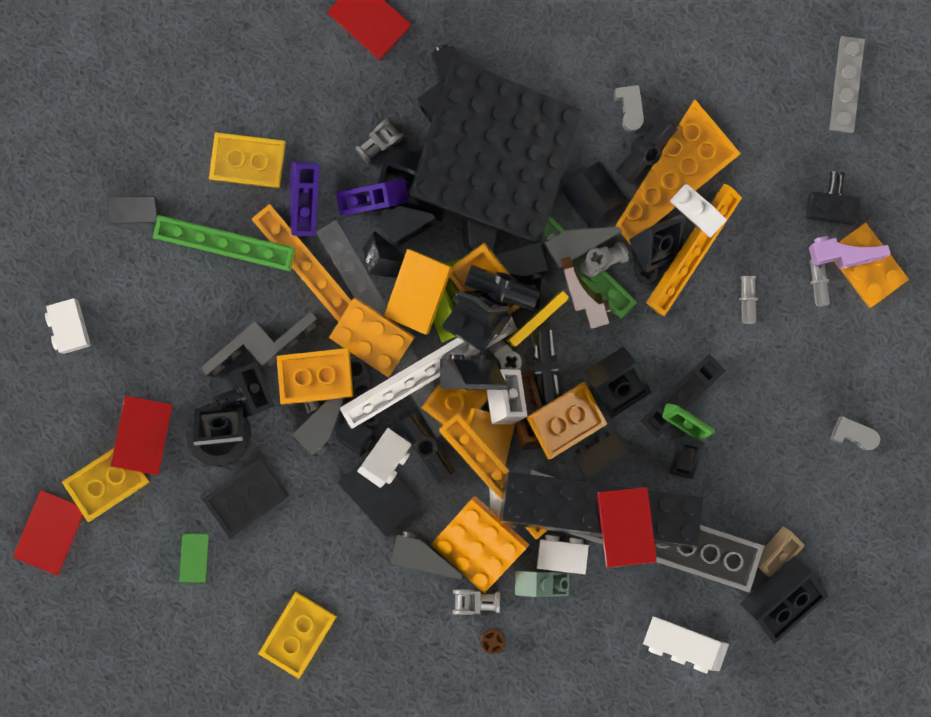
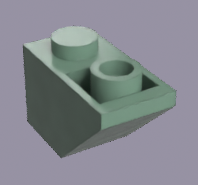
M516 571L515 595L529 597L569 596L570 573Z

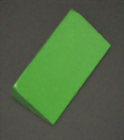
M669 403L665 405L663 418L698 441L715 433V429L681 407Z
M182 534L180 582L206 583L209 534Z

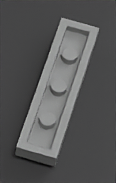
M840 37L829 131L854 133L865 39Z

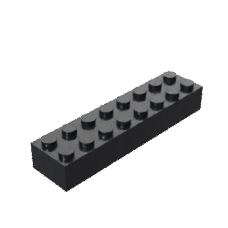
M508 471L504 476L499 524L602 537L597 493L635 488ZM648 490L654 543L689 549L698 547L703 497Z

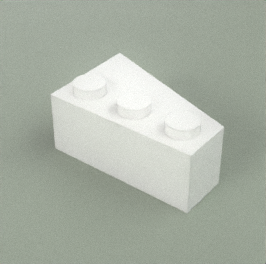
M652 617L643 642L644 645L649 646L648 651L660 656L665 652L672 655L671 660L685 665L686 661L695 664L694 669L704 673H708V670L720 671L729 646L728 643L715 640L658 617Z

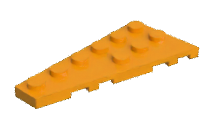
M695 99L679 123L678 130L662 150L660 160L652 166L615 226L621 228V235L629 245H631L629 239L654 226L676 208L670 200L685 184L695 191L698 190L741 154Z

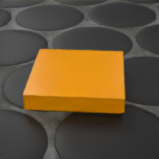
M471 408L467 425L505 466L515 423L492 424L490 412Z

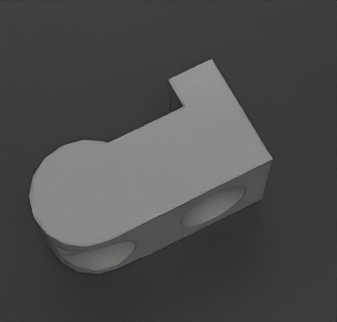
M639 85L615 88V102L622 101L623 129L629 133L638 132L644 122Z
M843 416L838 418L830 437L831 440L838 443L843 442L844 438L855 442L862 450H873L880 443V436L875 430Z

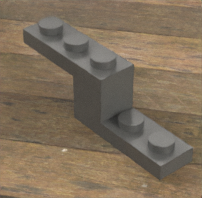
M310 311L275 342L254 321L200 369L209 377L212 374L217 376L226 368L224 364L229 359L234 361L244 353L243 347H246L263 367L267 364L271 367L277 362V356L285 349L290 351L299 343L297 339L303 333L307 336L317 328L315 323L319 320Z

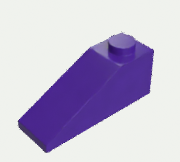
M291 160V235L315 236L319 164L315 161Z
M405 179L336 192L340 216L409 203Z

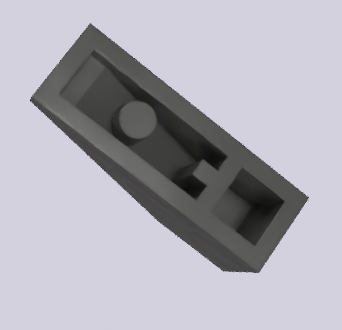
M620 227L566 230L561 234L558 230L547 237L548 241L544 247L558 270H561L563 268L561 259L571 257L572 262L586 255L589 250L598 248L620 235L622 230Z
M346 398L327 400L292 434L312 456L316 453L322 455L330 447L328 442L332 438L341 413L339 408L343 406Z
M403 531L402 535L397 534L391 564L462 579L463 574L424 541L416 539V533Z

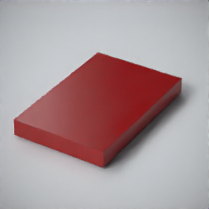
M337 0L327 11L329 16L379 61L411 28V24L385 0Z
M125 396L110 467L159 476L173 405Z
M647 487L598 492L597 499L606 568L656 563L657 558Z
M40 490L13 558L59 575L84 516L78 506L66 499Z

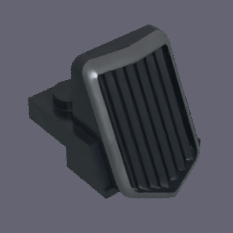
M460 291L454 296L453 299L456 302V306L442 327L447 332L484 352L495 334L500 335L512 315L508 313L510 307L506 303L496 302L489 298L486 293L481 291Z

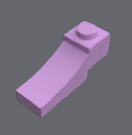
M828 236L815 239V243L809 247L813 266L837 261L839 270L884 259L891 254L888 245L854 247L838 243L836 238L829 239Z

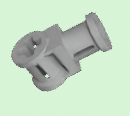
M390 118L382 121L369 134L370 139L362 146L355 147L367 164L371 163V159L380 151L384 154L392 145H397L405 137L403 133H399L392 125Z
M621 242L616 243L611 248L607 246L600 249L593 248L580 261V272L586 277H595L599 272L607 270L610 265L618 262H627L629 259L628 250Z
M503 340L488 347L501 364L502 369L521 370L522 360L520 355L513 352ZM506 359H516V368L513 369L511 366L506 368Z
M453 589L455 609L452 610V614L472 615L474 613L480 614V611L500 613V591H496L495 594H481V591L473 589ZM463 596L465 597V606H464V607H462V597H463Z

